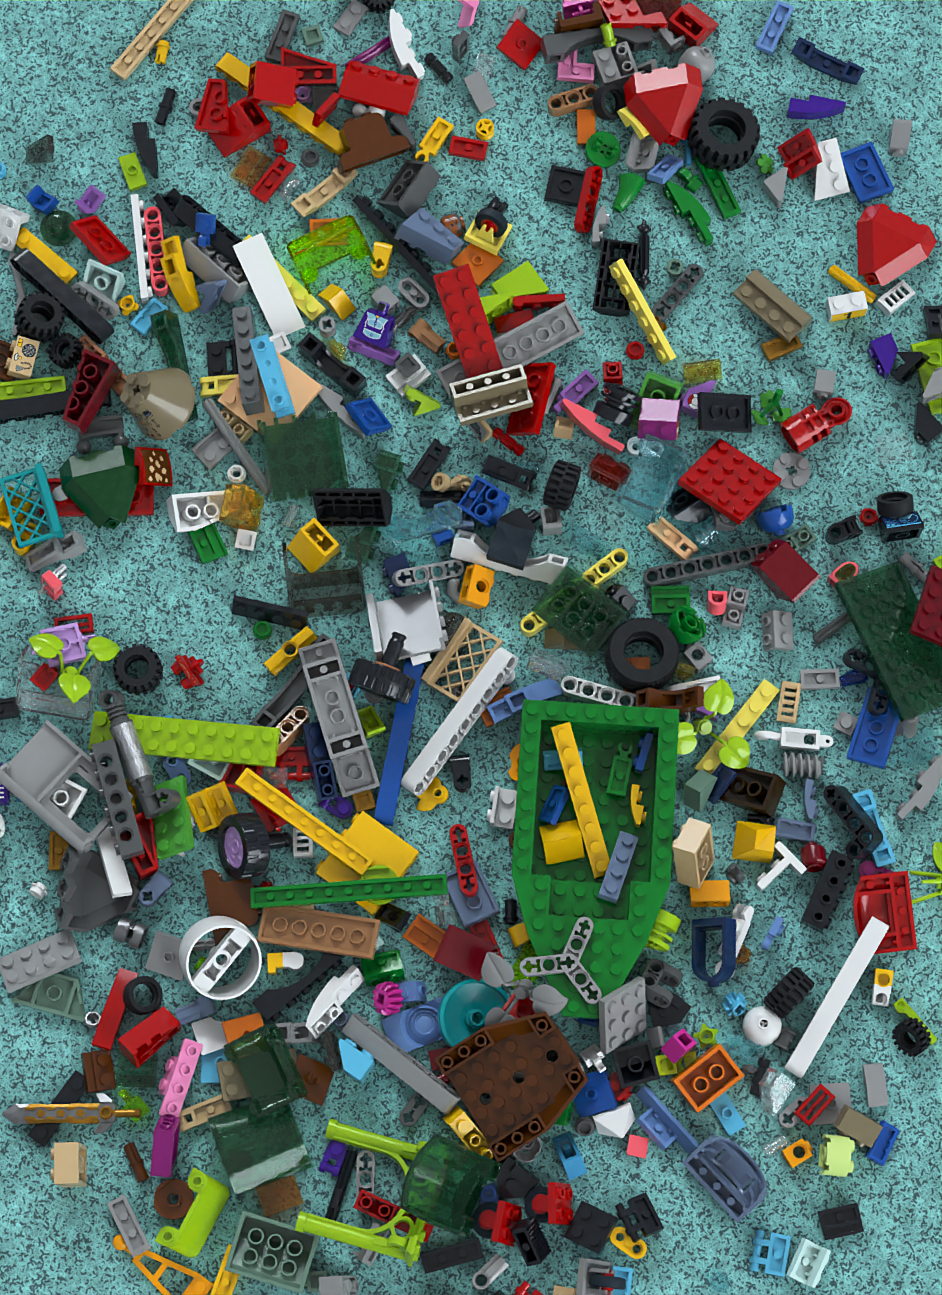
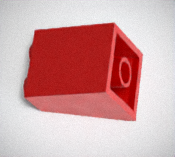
M262 61L254 62L250 65L247 103L283 108L293 107V104H296L297 93H295V86L299 82V75L296 74L297 69Z

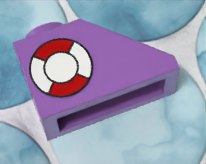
M708 381L689 388L685 393H681L678 399L680 400V411L698 419L697 393H712L716 381Z

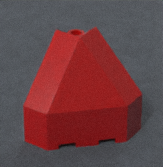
M687 63L678 64L676 68L667 69V67L653 69L651 73H634L624 84L627 107L659 145L664 142L675 146L680 139L686 140L703 91L700 69Z
M883 203L867 206L857 221L858 275L864 276L868 286L880 284L883 287L927 259L937 242L930 227L913 222V218L901 212L897 214L889 210V206Z

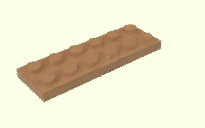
M293 906L263 908L257 941L373 960L381 921Z

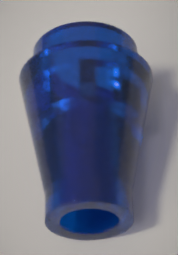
M853 669L839 677L842 687L863 684L869 680L868 676Z

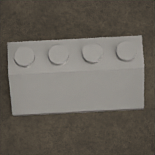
M199 235L186 239L182 245L186 266L205 282L221 279L228 281L221 295L223 300L229 304L235 302L251 288L242 267L233 265L211 245H206V247L198 246Z

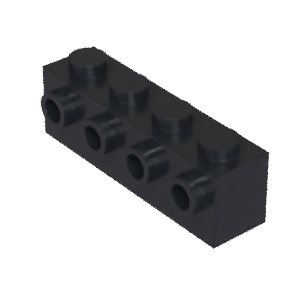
M832 849L800 920L801 924L819 932H822L824 928L828 929L832 920L829 918L831 911L835 912L840 901L836 899L839 893H844L847 883L844 881L846 876H851L855 866L852 865L854 859H850L848 856Z

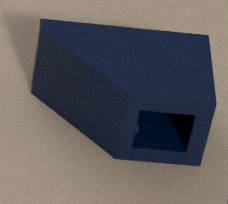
M405 553L383 560L384 567H381L384 577H388L391 584H388L391 595L395 594L396 598L402 596L405 587L396 586L392 581V576L398 570L410 568ZM401 575L398 577V580L403 582V580L409 579L410 575Z

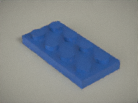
M868 687L847 753V759L885 769L906 697L891 693L886 710L879 716H872L867 711V703L872 689ZM878 689L880 694L885 695V691ZM878 700V701L874 704V705L876 706V709H877V710L879 709V708L877 707V705H878V702H879L880 700Z

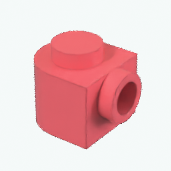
M708 590L706 605L707 611L710 614L722 615L725 612L727 591Z

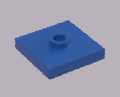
M371 397L350 402L345 406L365 436L381 433L392 427Z
M597 1070L586 1074L589 1080L574 1098L579 1118L583 1116L590 1117L618 1107L607 1071L604 1070L599 1073Z

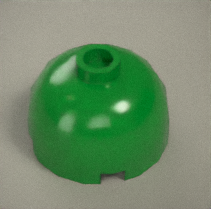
M680 606L668 619L669 630L673 632L672 634L675 635L677 642L684 645L699 641L706 633V625L703 618H698L695 615L697 611L689 606Z

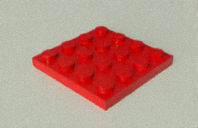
M720 438L678 480L677 484L740 525L780 484L782 478Z

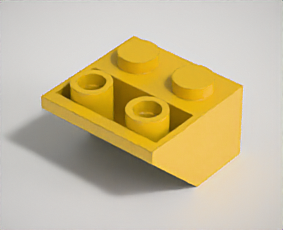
M315 518L303 526L287 546V549L311 575L316 573L341 551L339 543Z

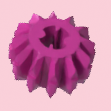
M388 981L376 985V989L372 991L374 994L372 1000H374L373 1007L377 1008V1013L389 1016L400 1011V1007H403L401 1001L404 998L401 996L403 990L399 989V984Z

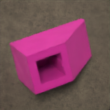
M683 1028L667 1041L661 1048V1051L675 1064L693 1050L697 1043Z

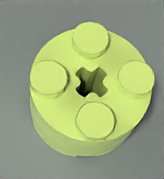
M823 1134L821 1139H825L824 1144L819 1146L818 1166L823 1168V1171H819L820 1174L846 1177L848 1173L853 1172L854 1162L851 1161V1152H854L855 1148L854 1140H850L848 1136Z

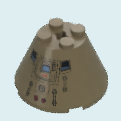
M175 367L142 371L134 374L130 373L126 377V383L120 400L124 402L145 436L154 440H165L172 437V433L178 428L182 429L187 423L195 403V387L192 386L191 377L188 373Z

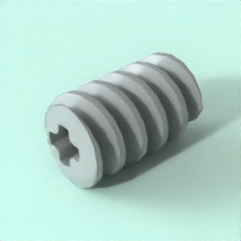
M784 752L782 770L785 777L791 771L793 777L799 772L800 778H803L804 774L807 773L808 779L811 778L812 774H815L818 780L820 774H822L824 757L822 755L818 760L817 755L814 754L812 759H810V755L806 754L803 759L802 754L798 753L795 758L794 753L791 752L787 758V754Z

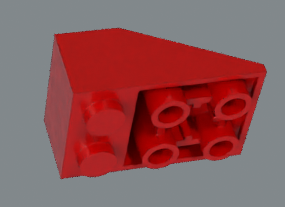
M247 96L229 107L230 134L210 132L208 134L222 156L226 158L271 132L269 120L259 105L247 103Z

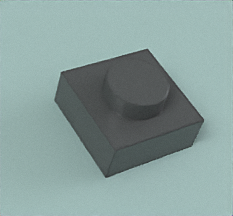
M409 352L394 363V366L405 379L421 368L420 364Z

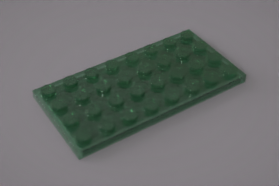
M899 561L835 583L834 587L900 721L903 722L941 708L942 647L909 633L919 601Z

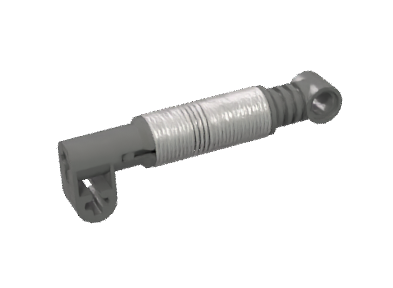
M108 689L102 691L98 699L99 704L105 708L108 719L111 721L110 732L115 740L116 748L123 763L122 765H124L129 783L135 789L145 818H155L176 808L181 801L180 793L176 789H155L153 783L154 776L134 722L127 716L124 707V695L120 691Z

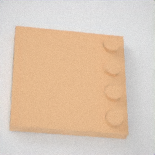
M278 352V359L295 414L277 419L275 412L271 410L260 372L259 376L265 407L264 413L246 415L241 401L239 374L218 399L222 405L275 446L279 444L323 388Z

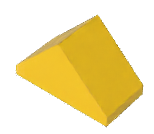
M332 283L318 294L342 321L356 310L344 290Z

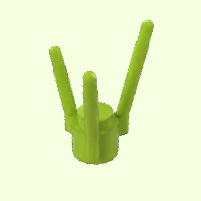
M910 871V874L936 877L935 879L922 880L921 883L935 884L936 889H940V891L911 900L912 904L942 895V873Z

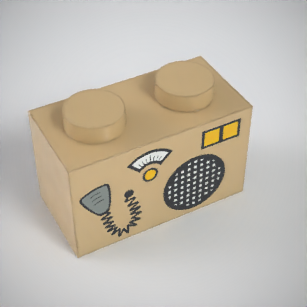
M19 335L16 341L12 340L9 350L12 351V356L7 358L5 368L8 369L6 375L23 380L30 379L40 342Z

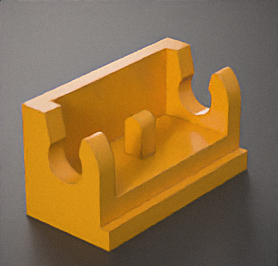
M704 880L700 889L690 887V907H729V880Z

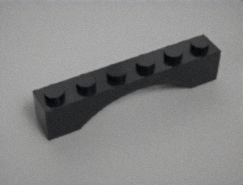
M324 952L316 967L302 980L288 987L267 989L252 1002L253 1005L268 1022L271 1020L275 1022L283 1015L281 1011L286 1007L290 1009L298 1002L296 998L301 994L307 995L313 989L312 985L316 981L322 982L328 976L327 972L331 968L337 969L343 963L341 960L345 955Z

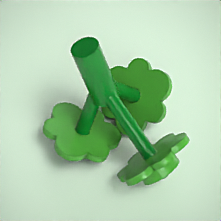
M777 389L775 393L772 390H768L760 395V400L762 401L760 406L765 408L762 413L758 410L751 411L756 423L768 425L769 422L765 415L767 412H772L774 408H777V411L771 414L774 423H782L792 416L790 408L783 409L779 404L783 390Z

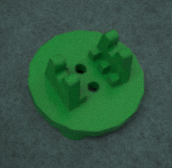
M605 131L596 132L586 141L585 157L595 166L609 168L619 159L621 153L620 144L611 133Z

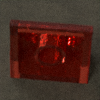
M598 453L588 466L587 477L621 494L632 475V470L627 464L614 461L610 455Z

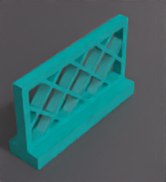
M42 463L35 464V468L0 478V484L19 548L57 537V539L65 537ZM33 474L35 479L31 486L23 482L26 476ZM14 481L17 485L13 491L6 489L5 483ZM21 485L29 488L25 497L17 494ZM32 491L40 495L36 502L28 499ZM14 496L22 499L18 508L11 506ZM26 502L34 505L29 514L21 510ZM37 507L45 512L41 519L33 516ZM19 513L27 516L23 525L16 522ZM30 519L39 522L34 531L26 527ZM42 524L49 527L51 533L42 535L38 531ZM24 530L32 533L29 540L22 542L21 535Z

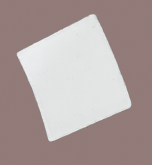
M211 1017L191 1024L197 1042L203 1045L201 1055L228 1047L221 1025L222 1022L216 1021Z

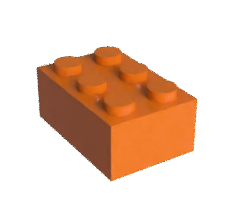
M716 1043L670 1079V1081L693 1112L699 1113L743 1078L744 1074L722 1045Z

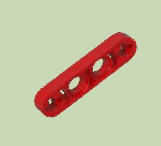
M590 166L585 172L574 220V228L577 233H588L592 227L603 177L602 169L599 166Z
M455 824L450 828L449 834L460 888L464 896L474 897L478 893L479 887L467 830L464 825ZM456 830H460L462 842H458L457 835H453L456 834ZM461 847H465L468 850L464 856L457 854V850ZM469 865L471 871L468 874H463L460 871L462 866ZM466 879H470L471 886H473L472 891L464 889L467 888Z

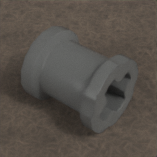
M782 1026L781 1033L778 1039L773 1042V1045L785 1052H789V1045L798 1034Z

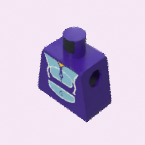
M379 301L377 309H367L353 336L384 349L391 347L395 317L387 314L390 304Z

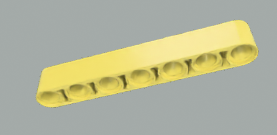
M622 548L613 550L525 616L520 624L521 633L527 637L534 636L627 565V552ZM622 556L624 561L616 562L614 558ZM601 567H607L609 569V572L603 574L599 571V569ZM591 578L594 580V583L587 585L584 580ZM575 589L579 591V594L572 596L569 591ZM556 601H562L564 603V606L558 608L554 605V603ZM547 612L549 617L542 619L539 617V614ZM531 623L534 625V628L526 630L524 625Z

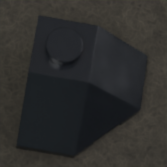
M683 487L672 494V503L666 508L667 513L676 520L696 524L707 520L712 515L710 505Z

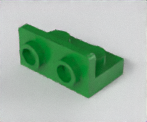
M399 949L374 954L373 960L361 958L367 987L376 986L388 981L398 982L405 979Z

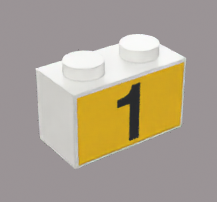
M864 291L827 297L825 304L829 322L865 316L868 310Z

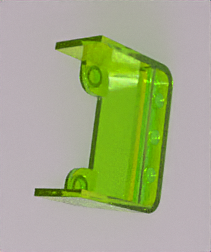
M352 215L343 216L292 240L287 245L289 255L309 295L312 292L308 283L316 281L319 276L318 269L350 254L352 258L358 260L369 256L372 264H376L367 240Z

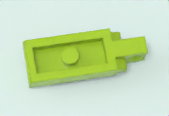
M900 998L893 1004L898 1014H904L908 1018L912 1017V1019L917 1018L918 1023L922 1021L903 998ZM928 1028L926 1032L931 1034L929 1036L931 1038V1042H929L931 1046L937 1041V1038Z

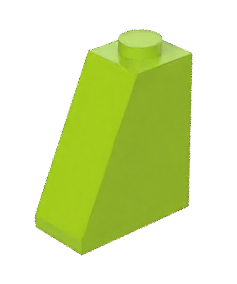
M526 261L492 283L490 294L496 295L511 292L514 299L516 296L549 294V288L530 262Z

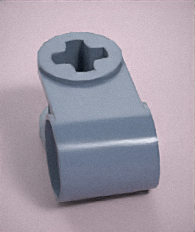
M158 870L139 893L141 905L147 908L154 906L166 894L165 891L173 886L174 882ZM145 894H146V895L152 894V895H151L152 900H151V901H149V900L144 901V900H145L144 895H145Z

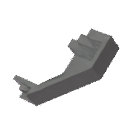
M67 847L60 861V869L63 870L62 880L58 881L57 897H60L59 908L55 909V918L59 929L86 933L138 909L135 900L139 895L138 886L141 882L139 879L127 872L133 891L132 895L112 898L101 855L94 850H90L87 853H79L74 847Z

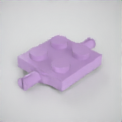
M77 622L39 631V634H52L62 640L64 647L60 651L62 652L64 664L84 660L87 656L85 644L95 637V634L83 636L79 631ZM30 647L31 655H35L36 653ZM58 655L54 658H46L49 668L60 665Z

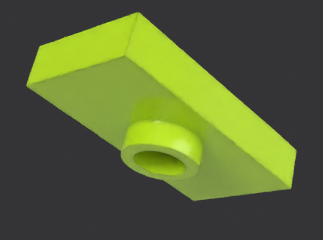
M136 152L118 157L130 192L148 186Z

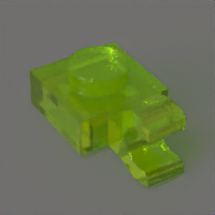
M123 1088L118 1093L126 1102L123 1109L141 1108V1118L151 1110L139 1095L133 1098L126 1088ZM130 1117L135 1123L141 1119Z

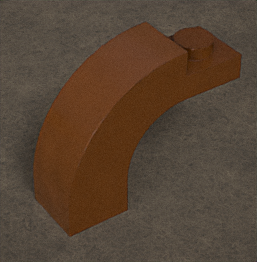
M702 686L675 691L652 688L636 691V707L679 709V713L697 711V707L704 706V687Z

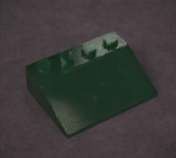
M569 562L564 565L531 609L590 657L595 654L628 613L626 607Z

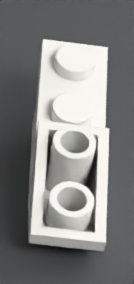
M391 9L388 30L395 60L401 71L408 68L414 78L422 80L425 70L420 62L417 63L414 58L416 55L411 47L408 48L411 45V38L413 36L408 28L405 29L402 24L403 19L400 13H396L394 9Z
M352 965L340 978L333 976L315 1000L306 1022V1028L315 1039L343 1012L340 1005L365 980L356 966Z

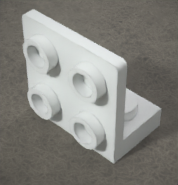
M1 203L0 248L11 252L15 249L21 224L29 222L30 215Z

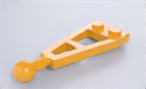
M116 1235L113 1239L114 1248L120 1251L125 1250L131 1255L122 1235ZM149 1250L137 1255L132 1260L162 1295H171L158 1281L168 1266L194 1277L182 1295H207L214 1285L198 1272ZM144 1255L162 1263L154 1275L140 1261Z

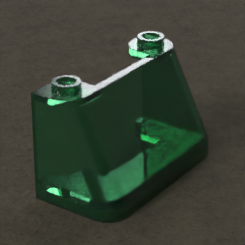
M276 1024L264 1025L224 1045L226 1059L229 1062L237 1063L253 1098L250 1102L249 1110L256 1119L267 1116L308 1096L306 1086Z

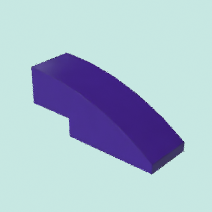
M810 95L809 101L791 98L786 118L811 120L831 117L843 113L846 102Z

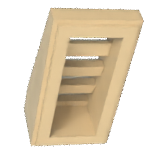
M782 681L776 721L796 723L801 691L800 683ZM785 688L796 690V692H787ZM784 696L793 697L795 700L784 699ZM783 704H786V705H792V706H794V707H793V708H786V707H782V706H783ZM782 712H787V713H793V715H792V716H785V715H781V713H782Z

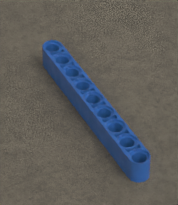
M411 658L405 659L403 673L415 679L416 683L409 702L406 705L396 704L374 814L376 821L390 826L394 824L393 819L398 804L397 798L400 793L401 778H403L404 763L407 758L408 743L412 733V722H414L419 687L422 682L423 667H425V663L413 666Z

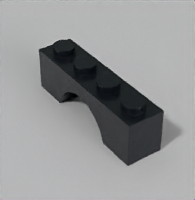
M311 332L297 345L299 354L352 397L356 398L367 386V380L364 375L353 366H347L338 360L327 349L325 344Z

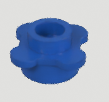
M491 1183L489 1186L480 1185L478 1187L480 1204L498 1202L499 1197L496 1194V1184Z

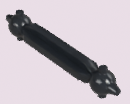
M643 220L642 224L637 226L641 233L639 236L640 277L637 278V281L641 285L642 290H645L646 286L651 283V280L648 278V232H651V228L646 220Z

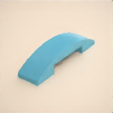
M871 789L852 794L883 834L882 843L871 854L876 867L879 868L896 863L890 843L888 844L876 810L877 805Z

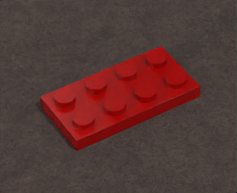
M529 363L523 367L527 377L528 390L533 400V407L511 412L506 431L508 435H539L556 368L554 363Z

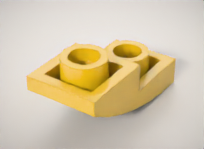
M632 784L630 809L634 825L639 828L641 823H645L647 812L643 811L644 806L636 804L641 802L642 791H639L640 785Z

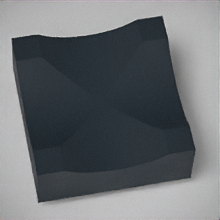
M498 520L486 559L523 571L535 531L518 528Z

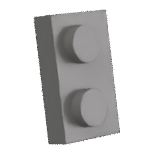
M633 132L625 165L636 173L649 172L655 165L659 144L651 135L640 140L637 134Z
M772 610L762 614L761 624L764 651H771L773 649L783 651L794 650L792 612Z

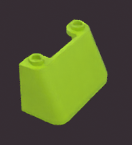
M193 1167L187 1181L189 1188L198 1194L179 1229L171 1226L163 1227L154 1240L188 1258H194L200 1253L230 1195L229 1188L225 1184Z

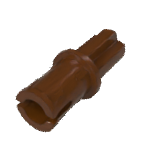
M135 1143L126 1144L124 1150L130 1162L129 1167H132L137 1182L140 1183L149 1179L150 1177L143 1164L144 1159H141Z

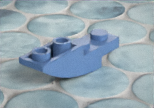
M555 677L509 693L503 699L486 706V709L494 725L521 713L523 699L551 701L562 696L563 692Z

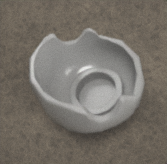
M540 1137L526 1144L530 1146H523L513 1153L514 1157L523 1163L535 1161L542 1148ZM523 1150H530V1152L525 1153Z

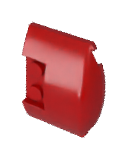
M908 871L865 875L859 878L853 898V917L858 936H861L872 916L890 926L874 954L917 949Z

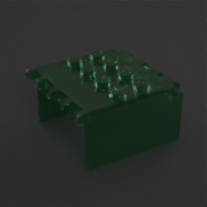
M327 410L328 418L316 419L315 412L310 413L311 420L297 422L296 415H292L293 423L279 424L278 418H273L274 425L266 426L265 422L257 420L270 502L287 500L286 493H289L290 499L305 497V490L308 491V496L311 497L313 496L312 490L314 488L349 487L337 412L332 413L331 410Z

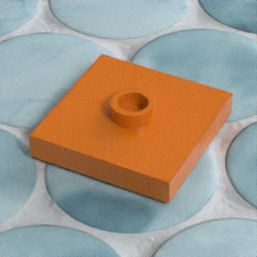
M472 243L452 261V265L455 267L469 264L475 285L478 288L504 263V260L499 255L496 256Z
M260 1012L222 1022L221 1025L232 1061L271 1051Z

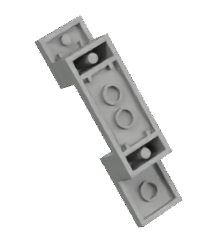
M332 638L298 649L343 798L380 787L336 639Z

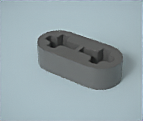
M418 1092L410 1098L400 1113V1122L405 1127L414 1126L429 1104V1101L424 1098V1105L420 1104L417 1109L413 1108L416 1104L414 1099L422 1096ZM411 1110L415 1111L412 1115L413 1122L408 1121L405 1123L403 1115H408Z

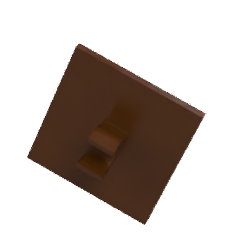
M299 1054L285 1091L322 1106L335 1068Z

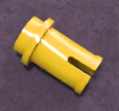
M159 40L156 44L157 52L154 62L156 64H161L162 62L165 65L170 46L168 41Z

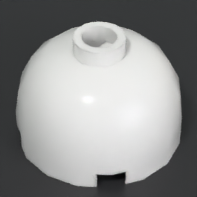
M754 1007L746 1013L743 1019L742 1029L744 1035L749 1042L755 1045L766 1046L772 1044L781 1033V1019L769 1007Z

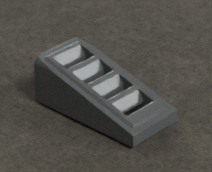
M396 113L389 119L390 128L396 135L405 136L410 144L409 149L414 152L416 150L415 139L403 115Z

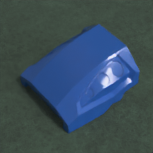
M476 475L474 477L475 480L460 502L456 503L455 507L490 528L498 522L507 509L510 496Z

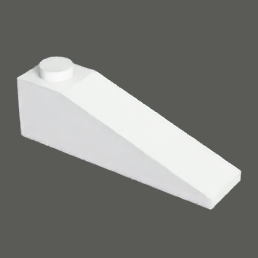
M245 489L175 494L166 500L169 519L176 532L196 531L247 508Z

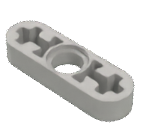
M79 281L72 285L71 289L105 319L111 320L119 315L120 308L118 304L86 282ZM92 296L98 299V305L92 301Z
M363 1150L357 1155L356 1200L360 1193L359 1188H372V1191L369 1193L375 1195V1156L369 1150ZM364 1154H368V1157L372 1158L368 1162V1168L372 1167V1172L367 1170L360 1172V1167L364 1168V1162L360 1161ZM363 1174L371 1176V1183L367 1186L360 1183V1177Z

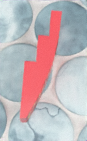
M565 398L562 400L561 408L579 428L603 447L620 455L625 445L608 437L611 429L595 422L597 414Z

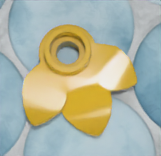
M435 776L423 794L416 796L420 799L416 809L419 811H430L437 804H443L447 801L449 792L441 784V780L437 776ZM437 792H442L440 796H436Z

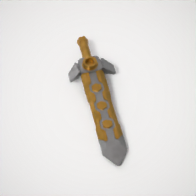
M97 1093L96 1096L102 1104H14L5 1110L2 1116L13 1124L101 1123L94 1133L103 1134L113 1126L112 1124L115 1123L116 1117L141 1118V1108L117 1109L115 1104H113L114 1101L105 1093Z

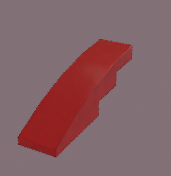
M119 968L92 1041L93 1046L111 1051L127 1009L123 1001L124 988L129 981L138 977V973Z

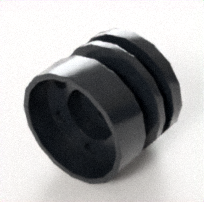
M605 382L603 387L610 390V392L602 390L601 394L607 400H597L593 412L609 421L629 427L634 415L627 409L628 407L636 409L638 405L631 402V399L639 402L641 396L621 384Z

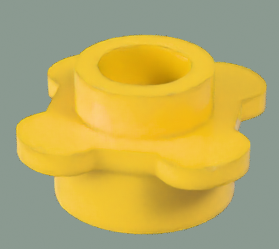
M127 295L117 302L124 316H129L132 311L139 309V305L135 303L132 295Z

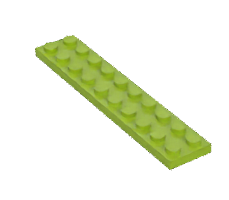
M94 711L88 746L90 750H92L91 745L113 739L109 729L111 721L108 719L107 712ZM127 714L133 720L144 752L148 756L275 768L281 730L279 728Z

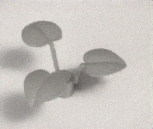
M487 952L481 968L483 980L492 987H499L502 983L505 987L515 986L514 995L516 997L505 1012L500 1007L492 1008L485 1017V1026L515 1019L512 1015H509V1012L519 999H526L528 996L531 1001H534L532 1008L535 1013L546 1011L549 1016H552L565 1007L568 998L564 997L557 989L550 985L540 984L533 990V983L529 979L511 982L514 979V971L511 965L502 957L492 952Z

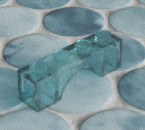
M448 500L434 504V510L426 515L407 516L399 514L392 516L390 524L385 527V536L398 544L463 526L462 508L453 501Z

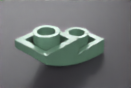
M806 523L780 540L786 541L796 552H799L818 539Z

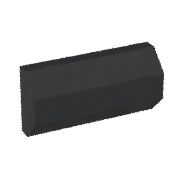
M603 238L593 311L601 315L623 317L630 314L629 303L621 291L619 298H614L615 288L620 289V287L616 284V279L614 284L610 283L611 270L609 266L613 262L623 259L620 258L621 249H626L623 261L633 279H635L640 243ZM615 248H619L618 258L613 257ZM609 288H613L612 297H608ZM607 301L611 302V308L606 307ZM613 302L618 303L617 309L613 308Z
M314 488L312 490L317 521L322 526L387 527L390 524L393 508L391 496L384 488Z

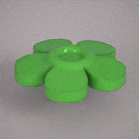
M761 154L756 164L760 167L762 174H771L773 172V167L771 166L773 165V160L768 158L766 154Z

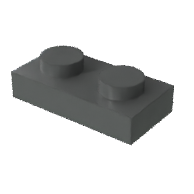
M465 30L460 34H456L452 39V58L457 62L470 50L469 33Z

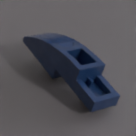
M320 723L303 724L304 749L318 801L338 798L332 762L328 756Z

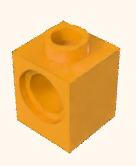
M802 1138L782 1150L781 1154L790 1169L812 1157L813 1154L811 1152L813 1148L808 1140L804 1141ZM795 1147L803 1150L802 1158L794 1156L793 1150Z

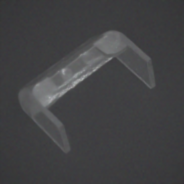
M26 645L18 658L17 706L24 711L82 721L88 720L93 713L100 684L101 661L96 659L91 671L83 674L90 681L91 688L85 696L73 704L61 690L58 680H55L45 692L29 681L40 665L29 662L30 645Z

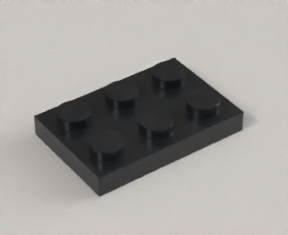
M697 393L698 431L752 432L751 395Z

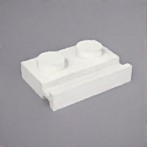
M415 354L413 357L420 364L421 368L409 378L405 379L397 368L385 376L396 392L401 395V398L406 396L403 391L406 384L417 388L432 377V374Z

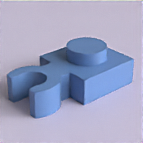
M776 916L760 946L761 948L768 950L775 935L780 936L785 927L782 925L783 918Z

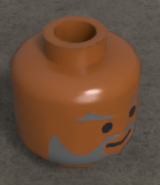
M456 213L443 216L440 219V223L457 237H461L464 230H466L463 217Z

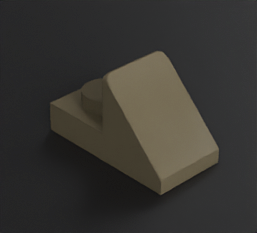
M565 626L546 629L544 649L583 650L584 631L565 630Z

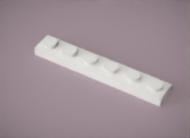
M138 194L131 195L140 295L142 303L147 304L150 301V297H153L152 286L148 285V280H151L150 269H147L146 263H149L148 251L145 252L147 238L146 234L143 235L145 220L141 216V212L144 211L143 200L139 199Z

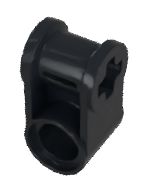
M853 515L832 524L825 534L827 543L837 545L862 535L864 532L859 528L856 516ZM830 532H837L839 537H833Z
M469 754L450 756L454 787L458 792L465 793L471 788ZM460 779H464L465 785H461Z

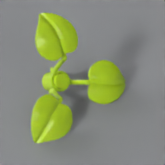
M42 633L34 635L28 640L34 652L40 657L50 659L56 657V655L59 656L60 673L62 674L59 676L58 684L73 704L90 691V681L83 675H80L89 658L94 655L98 661H109L115 658L120 651V646L112 640L101 636L93 637L87 644L91 652L88 653L77 670L72 666L64 668L63 656L60 651L63 649L64 643L57 636Z
M719 679L704 692V708L713 712L712 714L704 718H697L693 725L689 722L679 723L677 754L685 755L693 751L697 744L695 738L697 733L702 735L709 734L724 745L718 751L720 761L730 768L741 769L749 764L750 747L748 742L742 737L734 736L726 743L712 732V723L709 721L710 718L717 715V712L726 715L733 708L734 695L731 687L725 680Z

